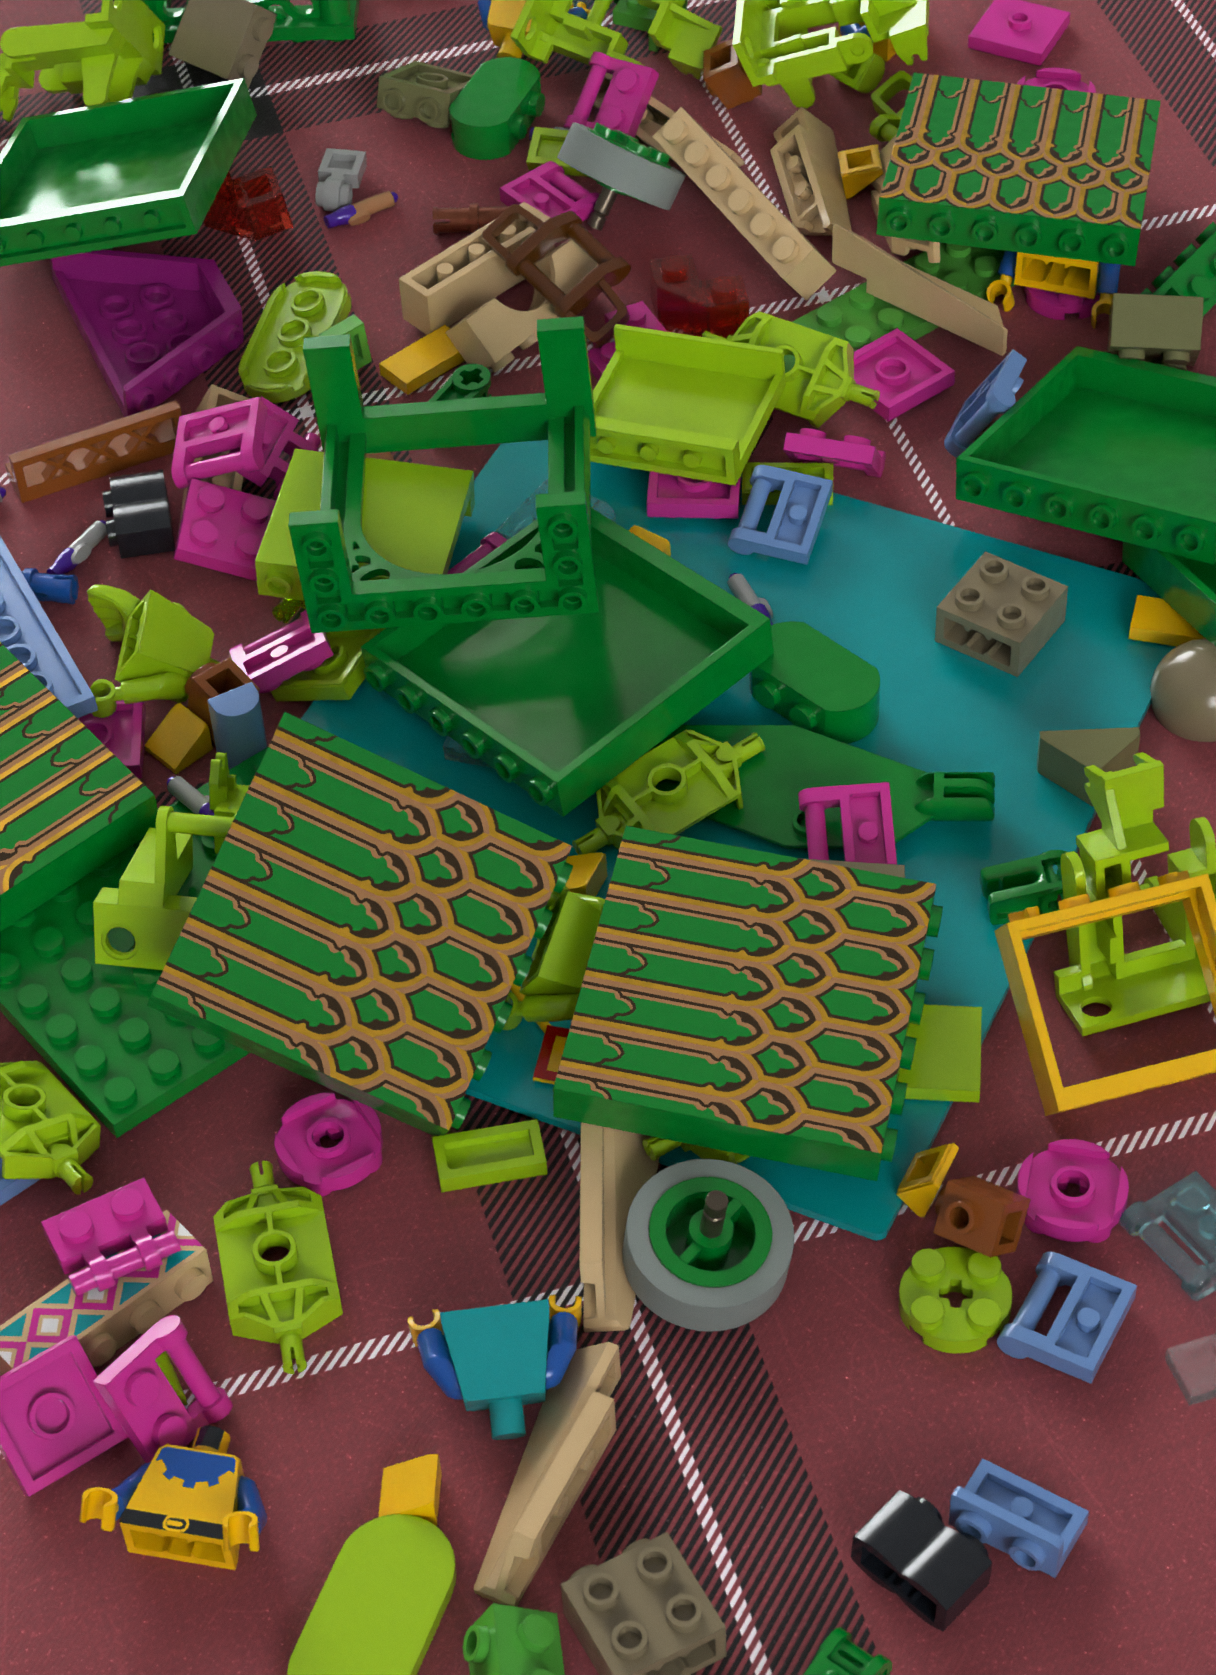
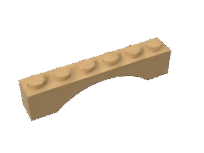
M682 107L652 136L772 268L806 301L837 271L746 176L710 134Z

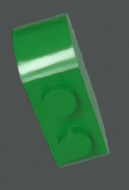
M512 57L496 58L482 63L449 107V116L452 122L451 138L455 150L463 156L477 160H492L509 155L519 140H523L526 137L528 128L535 118L540 117L543 113L545 95L541 93L538 69L526 60Z
M788 621L771 625L774 654L749 673L752 697L757 699L763 707L772 709L795 726L846 744L859 741L869 735L876 727L879 719L880 674L878 669L804 622Z

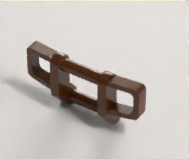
M512 204L483 231L482 237L487 246L506 262V267L515 276L521 275L555 307L554 313L559 318L577 317L601 292L605 294L616 308L617 313L598 331H591L585 325L586 340L594 348H601L614 336L615 324L625 325L629 321L630 315L626 306L611 287L619 284L628 276L631 271V265L622 257L616 258L582 226V219L572 210L543 222L520 205ZM515 220H522L536 231L511 254L496 238ZM571 238L598 266L587 274L569 293L565 294L534 263L556 242Z

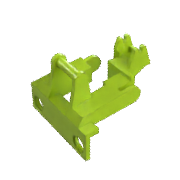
M102 0L101 13L85 14V21L9 28L0 39V48L3 51L0 54V112H3V119L7 122L12 121L18 106L19 88L34 87L36 70H41L39 83L47 92L53 94L70 92L71 94L83 93V101L86 106L132 98L135 86L147 85L151 75H161L165 24L142 0H114V4L113 0Z
M526 0L510 35L525 56L547 64L552 51L589 65L592 53L596 51L615 59L644 66L637 60L624 55L628 43L621 33L601 26L612 0H595L586 20L568 13L573 0ZM636 0L638 4L657 11L648 30V34L656 46L670 51L668 58L681 73L685 75L690 73L695 78L701 79L704 51L715 47L723 28L682 8L686 0ZM532 18L529 32L525 37L527 24Z
M737 0L732 46L753 87L763 84L767 86L780 84L794 106L809 108L815 101L812 78L846 71L847 65L865 62L872 56L873 43L890 38L896 54L909 66L914 63V54L919 55L922 61H926L928 59L929 0ZM836 22L839 23L840 27L864 22L871 38L864 33L840 36L836 26L809 33L808 28Z
M217 752L216 759H211L209 807L210 810H214V815L174 812L172 806L161 805L156 815V828L149 827L120 878L119 889L102 887L93 902L95 964L155 970L164 969L197 897L177 895L193 868V835L214 837L215 853L218 854L249 788V785L236 784V775L229 774L227 753ZM121 927L130 931L135 938V948L130 952H120L114 949L108 940L109 930Z
M1141 752L1133 755L1137 766L1119 771L1105 772L1095 765L1084 767V773L1089 780L1088 783L1084 784L1085 791L1102 822V829L1076 835V845L1079 847L1080 857L1075 851L1066 852L1061 855L1060 863L1064 899L1082 894H1089L1091 902L1109 898L1108 889L1131 883L1130 861L1169 851V841L1153 822V810L1164 807V764L1160 760H1156L1148 754ZM1199 817L1190 821L1191 848L1167 854L1168 873L1188 870L1190 878L1208 874L1216 899V843L1214 832L1209 821L1205 817ZM1158 876L1145 878L1144 884L1140 885V889L1159 886ZM1182 901L1153 908L1172 942L1124 954L1122 916L1066 929L1069 967L1054 971L1055 995L1082 1037L1211 1002ZM1091 1003H1102L1110 1007L1111 1011L1103 1016L1095 1017L1085 1014L1081 1009Z

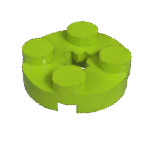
M964 1247L928 1248L916 1252L912 1257L910 1267L905 1271L900 1282L899 1312L902 1322L908 1330L911 1326L916 1333L923 1336L922 1343L937 1351L962 1354L974 1352L987 1346V1339L996 1335L999 1330L1001 1333L1004 1326L1009 1323L1011 1316L1012 1288L1008 1277L1001 1269V1261L997 1256L988 1257ZM949 1292H959L966 1295L969 1299H963L961 1307L955 1308L950 1306L949 1299L942 1298V1296Z

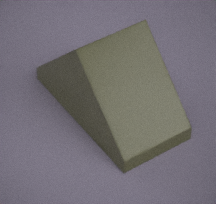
M1139 727L1039 731L1037 772L1093 807L1084 787V784L1089 782L1084 773V767L1095 765L1105 772H1115L1137 766L1133 755L1137 754L1139 750L1140 729Z

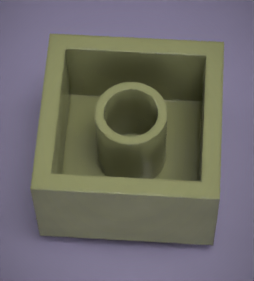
M1114 293L1109 311L1107 353L1116 354L1119 358L1138 359L1186 370V366H1194L1201 350L1204 297Z

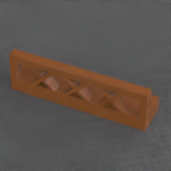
M177 400L8 455L10 462L5 464L8 478L21 503H25L172 454L175 448L179 416H182L181 407Z

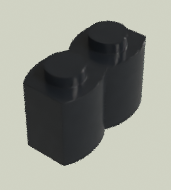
M163 469L109 477L110 490L102 491L106 517H114V519L106 520L110 547H119L121 559L175 551L170 506Z
M899 1490L853 1536L851 1559L877 1584L897 1594L917 1616L938 1630L944 1631L989 1584L993 1563L989 1559V1554L984 1545L968 1533L960 1534L946 1527L936 1507L922 1497L914 1498Z

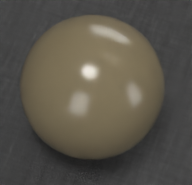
M1207 639L1191 640L1173 648L1157 665L1150 685L1151 707L1159 723L1173 734L1192 741L1216 742V646Z

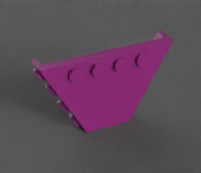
M97 250L50 258L52 279L124 417L158 406L244 342L242 308L214 260L114 250Z

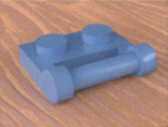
M1014 349L964 401L944 440L945 448L952 456L958 457L998 414H1004L1015 404V394L1024 382V379L1019 375L1027 359Z
M757 465L754 467L750 478L752 485L750 495L738 527L732 529L727 543L728 547L734 552L743 555L755 552L808 565L833 492V480L768 465ZM780 490L781 493L767 533L756 531L769 492Z
M1045 1252L1035 1268L1038 1276L1013 1323L1006 1324L997 1339V1345L1000 1350L1013 1358L1023 1359L1028 1357L1091 1384L1135 1299L1137 1285L1059 1253ZM1063 1285L1072 1287L1047 1336L1035 1332L1034 1330L1056 1288Z

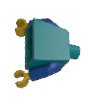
M550 1295L549 1299L464 1310L439 1312L438 1309H433L434 1320L424 1326L415 1324L413 1316L408 1317L407 1322L414 1345L419 1350L423 1367L444 1394L451 1399L463 1400L466 1411L489 1409L492 1439L509 1440L526 1435L523 1405L545 1402L546 1389L553 1388L561 1383L577 1349V1334L582 1316V1298L575 1296V1304L570 1308L557 1306L556 1295Z

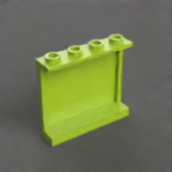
M615 324L616 350L593 390L597 436L590 437V462L736 486L786 385L784 349Z
M296 448L294 450L255 559L258 595L304 600L288 527L289 513L320 510L324 452ZM366 457L362 532L368 544L382 558L404 569L428 574H447L464 516L471 517L475 506L474 471ZM358 563L359 568L368 565V563ZM376 576L369 580L389 579V577Z

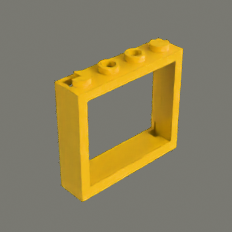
M1188 870L1175 871L1158 877L1159 886L1141 890L1138 881L1108 889L1109 898L1094 902L1090 901L1089 894H1082L1057 902L1059 910L1040 914L1038 906L1029 907L1023 911L1008 914L1009 923L994 931L1045 1116L1216 1073V1049L1063 1088L1022 941L1182 901L1216 1017V899L1208 874L1190 878Z

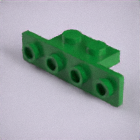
M1214 221L1195 239L1200 245L1198 248L1191 243L1173 260L1178 266L1176 270L1169 265L1151 282L1156 288L1153 293L1146 288L1140 294L1204 297V316L1216 304V224Z

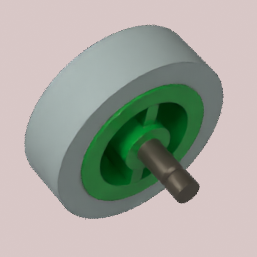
M573 122L557 156L564 163L596 180V183L603 186L593 208L594 212H591L586 223L600 231L618 194L628 195L642 202L670 210L686 176L668 164L670 155L651 146L647 147L638 143V139L616 129L615 131L596 122L594 129Z
M695 1159L679 1162L652 1176L633 1199L627 1217L623 1241L624 1270L638 1298L646 1307L662 1319L677 1326L697 1331H723L737 1328L762 1315L772 1306L782 1291L794 1248V1227L789 1210L781 1196L765 1179L755 1172L738 1164L716 1159Z

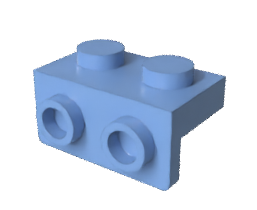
M982 1458L965 1488L957 1486L951 1495L949 1525L955 1527L960 1534L968 1533L977 1538L982 1544L987 1543L1007 1553L1014 1562L1027 1570H1040L1056 1578L1088 1523L1089 1511Z

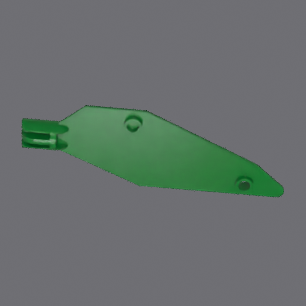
M681 725L652 748H656L684 730H693L721 743L728 741L731 746L750 736L751 733L756 732L765 745V751L746 760L738 768L743 808L739 810L734 800L706 818L787 849H808L805 812L799 809L798 793L803 789L812 787L889 782L895 844L929 821H993L995 817V775L993 772L935 771L927 773L795 725ZM665 779L660 781L655 788L660 791H671L676 789L680 782ZM839 807L828 808L825 810L828 849H843Z

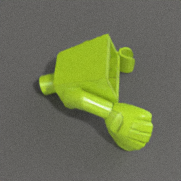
M96 584L87 590L88 601L106 628V638L110 641L122 642L115 680L121 682V686L115 687L111 681L99 679L90 687L98 711L92 712V715L95 717L104 718L112 715L116 711V701L124 700L126 705L150 700L185 702L189 698V695L185 692V685L190 676L205 664L220 663L210 657L214 639L212 629L190 615L181 604L171 602L151 589L142 600H139L126 590L108 585Z
M566 885L560 894L555 891L552 892L546 908L553 911V915L541 940H537L532 955V964L519 993L526 996L523 1001H518L516 996L509 991L505 1002L512 1004L513 1007L503 1030L516 1028L521 1023L523 1017L527 1022L572 1020L605 899L570 892Z

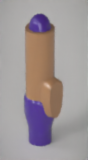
M386 191L354 204L345 205L335 212L324 216L325 225L330 229L341 225L350 224L355 226L365 223L371 218V214L393 207L399 198L398 194Z

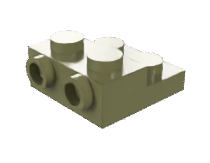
M418 61L411 62L379 76L376 108L384 109L395 118L412 119L416 117L426 122L428 126L447 128L452 123L449 116V107L473 75Z

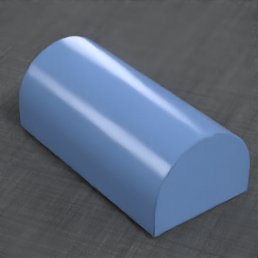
M252 682L207 700L217 752L227 753L229 770L268 747L259 693Z

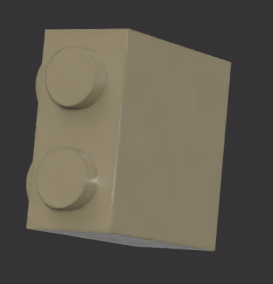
M189 0L168 55L229 81L244 78L249 89L251 81L258 71L259 61L267 40L272 35L277 14L246 0Z
M985 551L937 606L935 641L1018 677L1065 621L1068 586Z
M668 1532L651 1540L646 1538L637 1540L626 1547L621 1555L598 1566L594 1564L584 1566L574 1572L568 1581L561 1583L563 1614L599 1675H691L727 1657L726 1627Z

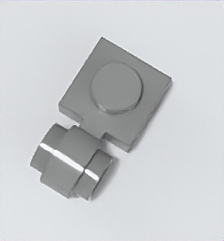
M326 148L318 170L319 182L317 183L315 194L317 206L323 207L324 211L335 212L345 205L352 204L353 188L359 189L367 166L365 151Z

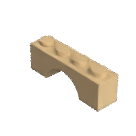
M572 239L557 246L535 263L565 294L569 293L587 274L598 266ZM534 288L533 301L528 311L509 308L494 298L472 311L445 333L467 364H480L486 368L491 367L495 373L515 359L511 351L516 347L520 346L523 351L538 341L537 320L559 317L554 313L555 307Z

